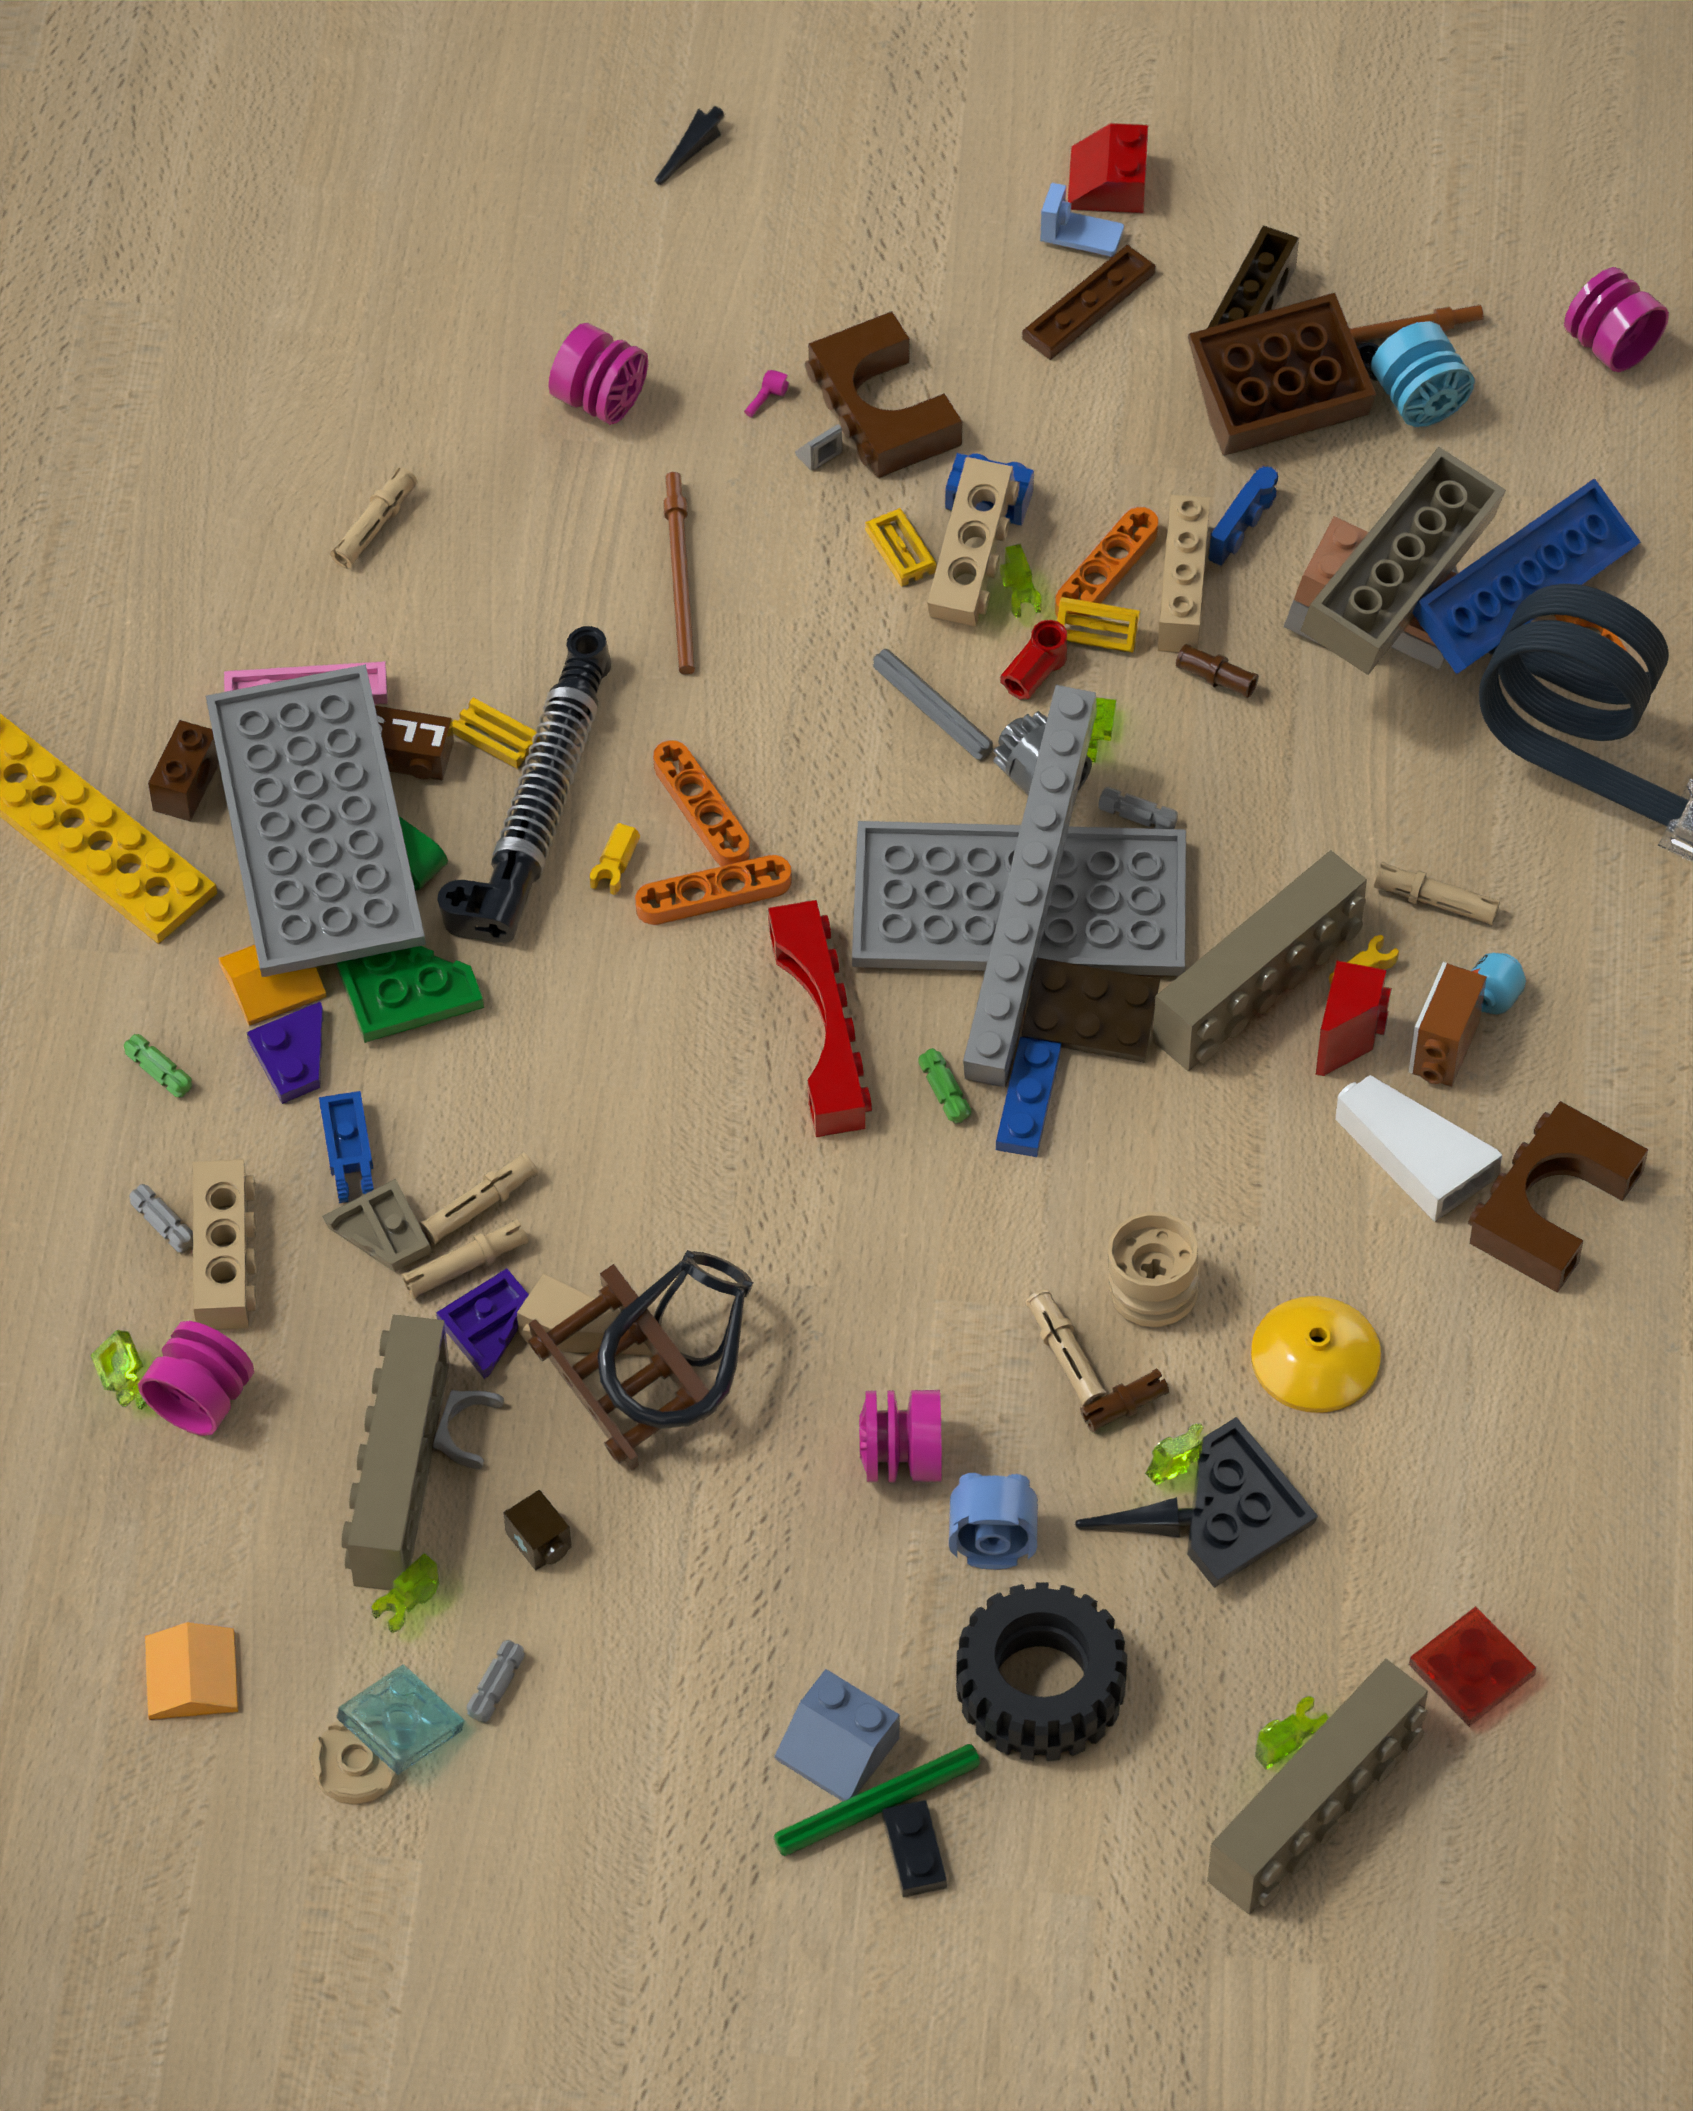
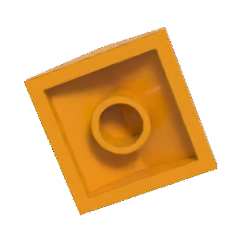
M255 945L218 958L223 973L249 1026L326 997V992L316 967L262 977Z
M186 1622L145 1636L149 1720L238 1712L234 1628Z

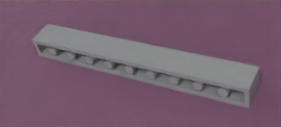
M1055 685L963 1059L964 1076L967 1080L1006 1087L1097 714L1096 692Z

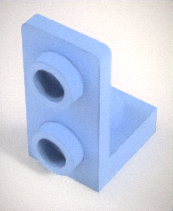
M1051 182L1041 210L1040 241L1113 257L1119 246L1124 225L1114 221L1071 212V203L1066 202V185Z

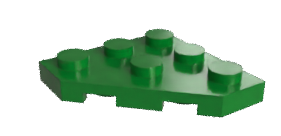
M423 946L336 962L364 1043L484 1008L483 997L471 966L455 960L454 963L435 956L433 950Z

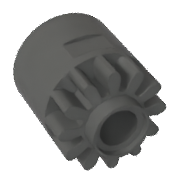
M1039 711L1033 717L1026 714L1024 718L1015 719L1008 724L1000 734L998 740L1000 746L996 747L993 751L997 755L993 762L1027 795H1029L1047 722V717ZM1087 755L1078 791L1087 780L1092 768V761Z

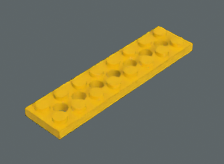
M0 713V817L158 944L217 894L216 884ZM14 773L27 775L26 779L20 783L6 781ZM43 795H50L55 798L49 805H37L34 803L38 797ZM69 818H80L83 820V823L76 828H66L62 825ZM99 840H106L112 843L104 851H95L91 848ZM127 863H136L141 866L134 873H122L119 871ZM155 886H165L169 889L163 896H151L148 894V891Z

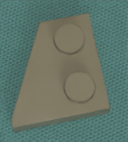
M396 1179L322 1216L330 1230L393 1271H397L433 1253Z

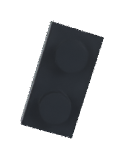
M923 1800L882 1809V1818L902 1896L908 1897L946 1889L947 1878L927 1801Z

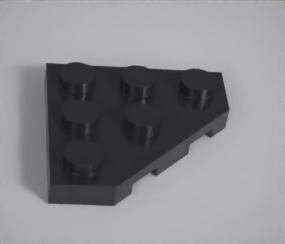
M1237 1417L1203 1437L1199 1446L1187 1555L1215 1588L1312 1526L1318 1517Z

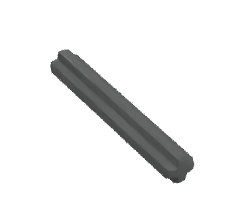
M883 649L879 654L875 655L873 658L874 669L978 760H983L987 755H990L993 750V741L889 649Z

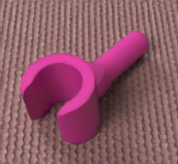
M768 370L763 377L759 394L745 409L744 413L748 417H752L765 400L768 399L770 394L783 397L789 386V382L786 381L788 375L779 371Z

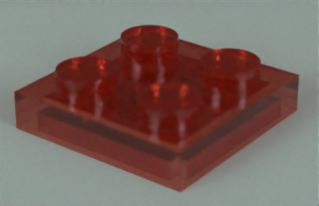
M1476 1606L1414 1653L1409 1659V1666L1469 1727L1534 1677L1536 1672L1535 1665Z

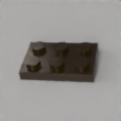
M1037 957L1022 1037L1061 1043V1048L1145 1063L1155 1011V997L1159 991L1160 979Z

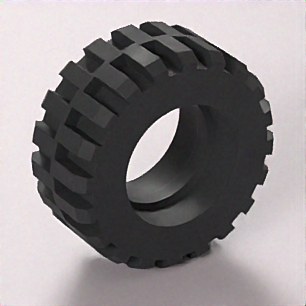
M1036 1582L1033 1589H1025L1024 1584L1010 1587L1009 1595L1003 1597L1001 1593H996L988 1598L987 1610L983 1607H978L969 1617V1626L964 1627L961 1632L959 1650H957L956 1692L958 1701L962 1703V1714L968 1724L973 1725L976 1723V1734L984 1742L994 1739L996 1741V1750L1009 1755L1011 1750L1021 1752L1020 1759L1034 1761V1755H1046L1047 1761L1060 1760L1061 1753L1069 1751L1070 1755L1074 1756L1085 1751L1087 1740L1092 1744L1100 1741L1105 1736L1106 1726H1113L1119 1716L1120 1705L1124 1702L1126 1689L1127 1653L1124 1652L1125 1640L1121 1630L1114 1629L1115 1619L1106 1609L1098 1612L1097 1601L1089 1595L1084 1594L1082 1598L1075 1596V1588L1061 1585L1060 1590L1050 1589L1049 1582ZM1030 1647H1049L1069 1655L1078 1663L1084 1675L1074 1687L1064 1693L1049 1697H1037L1024 1694L1009 1685L1001 1676L999 1668L1008 1657L1020 1650Z

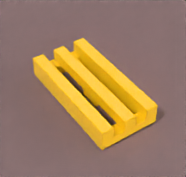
M901 508L865 522V531L901 587L907 585L910 578H914L917 581L923 578V573L928 572L929 575L936 572V562ZM890 522H896L921 561L920 563L916 564ZM881 526L882 530L888 537L889 541L891 542V544L893 545L896 552L898 553V555L900 556V558L902 559L907 568L903 567L900 560L898 559V557L896 556V554L894 553L891 546L889 545V543L887 542V540L885 539L884 535L878 527Z
M1062 597L1059 604L1057 621L1064 627L1066 623L1096 630L1128 634L1127 639L1066 629L1067 641L1133 653L1136 646V635L1141 611ZM1067 611L1128 621L1129 624L1068 614Z
M474 697L469 701V708H464L459 713L460 719L458 721L454 719L452 722L454 735L516 769L529 755V747L533 744V736L537 734L530 727ZM471 724L488 733L492 739L468 727V725ZM540 737L536 739V743L540 742ZM504 742L519 750V752L516 753L500 743Z

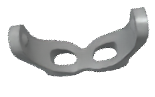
M451 1390L435 1436L433 1448L441 1450L451 1460L460 1465L481 1469L484 1459L456 1447L449 1435L448 1423L457 1413L471 1405L482 1404L493 1408H501L504 1398L499 1394L487 1391L459 1392Z

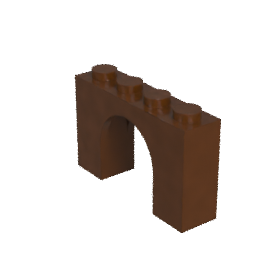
M893 311L808 343L809 360L805 362V368L812 383L818 382L822 389L826 406L830 411H836L844 435L847 438H853L857 445V452L864 466L870 465L877 478L962 445V420L945 393L900 410L876 408L866 403L857 394L858 388L870 378L909 363L910 338Z
M1561 1101L1551 1114L1548 1112L1542 1114L1535 1126L1534 1138L1529 1144L1523 1142L1519 1146L1512 1159L1513 1167L1508 1174L1501 1172L1490 1190L1492 1196L1486 1204L1482 1202L1477 1204L1468 1221V1224L1472 1226L1469 1244L1557 1293L1579 1264L1584 1240L1541 1217L1530 1205L1526 1195L1527 1191L1536 1182L1555 1175H1569L1580 1178L1623 1201L1644 1172L1648 1149Z

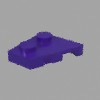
M320 1001L246 1032L248 1042L282 1104L320 1088L322 1022L324 1020L323 1006Z
M507 1268L436 1312L437 1319L444 1320L446 1333L484 1379L490 1376L518 1330L517 1312L529 1295Z

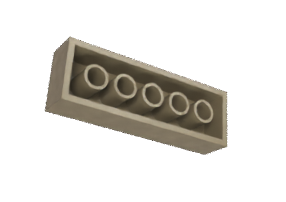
M1438 447L1313 600L1300 631L1369 675L1415 616L1412 612L1417 602L1442 584L1494 519L1506 490Z
M1332 850L1327 852L1156 995L1152 1041L1187 1071H1190L1199 1062L1205 1063L1210 1060L1220 1044L1229 1037H1237L1245 1029L1248 1021L1258 1012L1260 1014L1267 1012L1275 1003L1277 996L1287 988L1291 990L1299 985L1309 969L1315 964L1322 965L1334 952V948L1344 940L1350 941L1356 937L1363 926L1362 917L1366 903L1367 879Z
M393 1314L390 1330H383L381 1334L379 1353L380 1356H384L382 1368H375L373 1374L372 1394H377L375 1406H368L366 1410L364 1429L365 1432H369L367 1445L360 1444L357 1470L362 1471L360 1483H352L349 1508L354 1509L352 1522L345 1521L341 1544L342 1548H346L345 1569H351L354 1586L406 1592L450 1363L444 1320Z
M1385 1659L1211 1843L1207 1882L1248 1915L1259 1904L1264 1907L1267 1906L1280 1890L1281 1885L1279 1883L1288 1873L1292 1875L1297 1874L1309 1859V1850L1317 1842L1321 1844L1326 1843L1339 1825L1337 1820L1346 1811L1350 1813L1355 1812L1367 1796L1366 1789L1375 1780L1379 1783L1384 1781L1395 1767L1396 1761L1394 1759L1403 1750L1410 1752L1420 1742L1424 1735L1422 1724L1428 1713L1425 1709L1428 1690L1388 1659Z

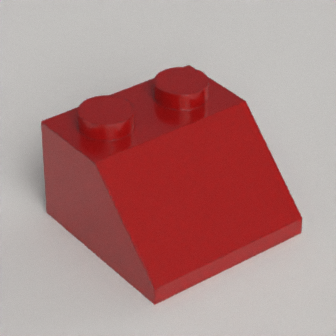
M1110 123L1071 146L1068 202L1071 203V210L1144 213L1149 125Z
M1342 961L1336 962L1320 1030L1315 1075L1325 1076L1372 1051L1376 1034H1385L1392 988L1384 987L1387 970Z

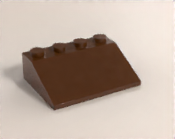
M1335 293L1189 333L1188 335L1209 422L1223 456L1366 416L1370 413L1376 393Z

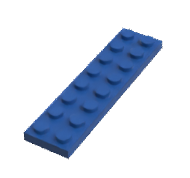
M1594 478L1420 599L1412 613L1442 653L1444 659L1455 673L1458 674L1499 645L1515 610L1530 594L1541 588L1556 584L1582 585L1640 544L1641 541Z

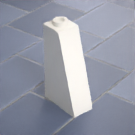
M1371 1075L1358 1084L1356 1082L1350 1083L1338 1095L1335 1120L1434 1222L1493 1182L1500 1173L1502 1154L1497 1149Z

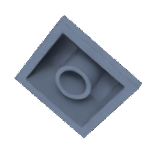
M825 1669L800 1701L775 1754V1760L843 1802L859 1793L900 1739V1714Z

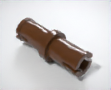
M1189 644L1183 645L1176 659V667L1183 668L1205 678L1208 685L1213 687L1221 685L1243 694L1247 698L1253 694L1258 683V674L1251 673L1229 663L1228 658L1219 654L1215 657L1195 649Z
M1156 1368L1151 1373L1126 1386L1120 1383L1112 1388V1393L1087 1406L1081 1407L1080 1412L1084 1421H1090L1087 1425L1090 1431L1094 1433L1099 1428L1124 1415L1129 1418L1137 1414V1408L1162 1395L1168 1394L1169 1387L1166 1380L1160 1381L1159 1379L1162 1377V1373Z

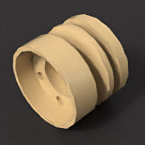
M1144 1212L1133 1215L1117 1225L1109 1238L1108 1244L1109 1295L1114 1308L1126 1320L1140 1326L1161 1327L1176 1323L1189 1314L1198 1299L1199 1289L1198 1243L1193 1230L1181 1219L1162 1212Z

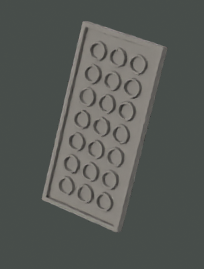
M366 665L207 695L206 701L262 977L426 945Z
M858 821L852 967L985 971L1021 825ZM1069 826L1038 957L1132 975L1180 976L1185 972L1186 830Z

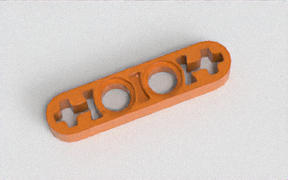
M1135 507L1123 515L1055 595V614L1057 618L1062 597L1077 600L1080 592L1082 593L1080 597L1082 601L1099 604L1103 602L1156 540L1158 533V517L1156 513L1145 507ZM1133 526H1135V527H1140V528L1135 532V534H1134V540H1133V539L1131 538L1132 535H1133ZM1114 547H1121L1127 550L1129 554L1124 558L1118 559L1108 555L1107 551ZM1091 573H1099L1106 578V581L1095 585L1088 583L1085 577ZM1067 611L1068 614L1090 617L1088 614Z
M675 740L660 743L655 748L653 754L654 771L714 860L720 866L748 860L750 856V840L747 833L689 749L683 743ZM670 757L673 761L678 760L679 774L676 773V768L672 762H665V758ZM689 783L697 784L703 789L701 793L695 796H687L680 791L684 785ZM709 812H715L723 818L721 822L715 825H707L700 820L704 814ZM725 834L729 844L733 848L738 847V851L733 852L730 848H724L723 836Z
M767 855L648 883L638 889L635 895L636 914L644 923L656 925L785 894L790 889L792 884L791 865L782 856ZM775 872V875L779 876V879L772 880L770 875H767V873ZM751 875H755V882H757L755 886H752ZM736 878L744 882L745 885L737 892H730L724 889L722 884L728 879ZM689 888H699L705 893L704 897L697 901H689L682 894ZM670 894H675L676 904L672 905ZM655 899L656 903L660 904V907L652 908L648 901Z

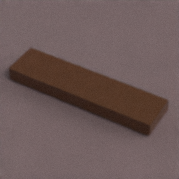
M1127 244L1023 329L1022 340L1051 360L1155 274L1156 265Z

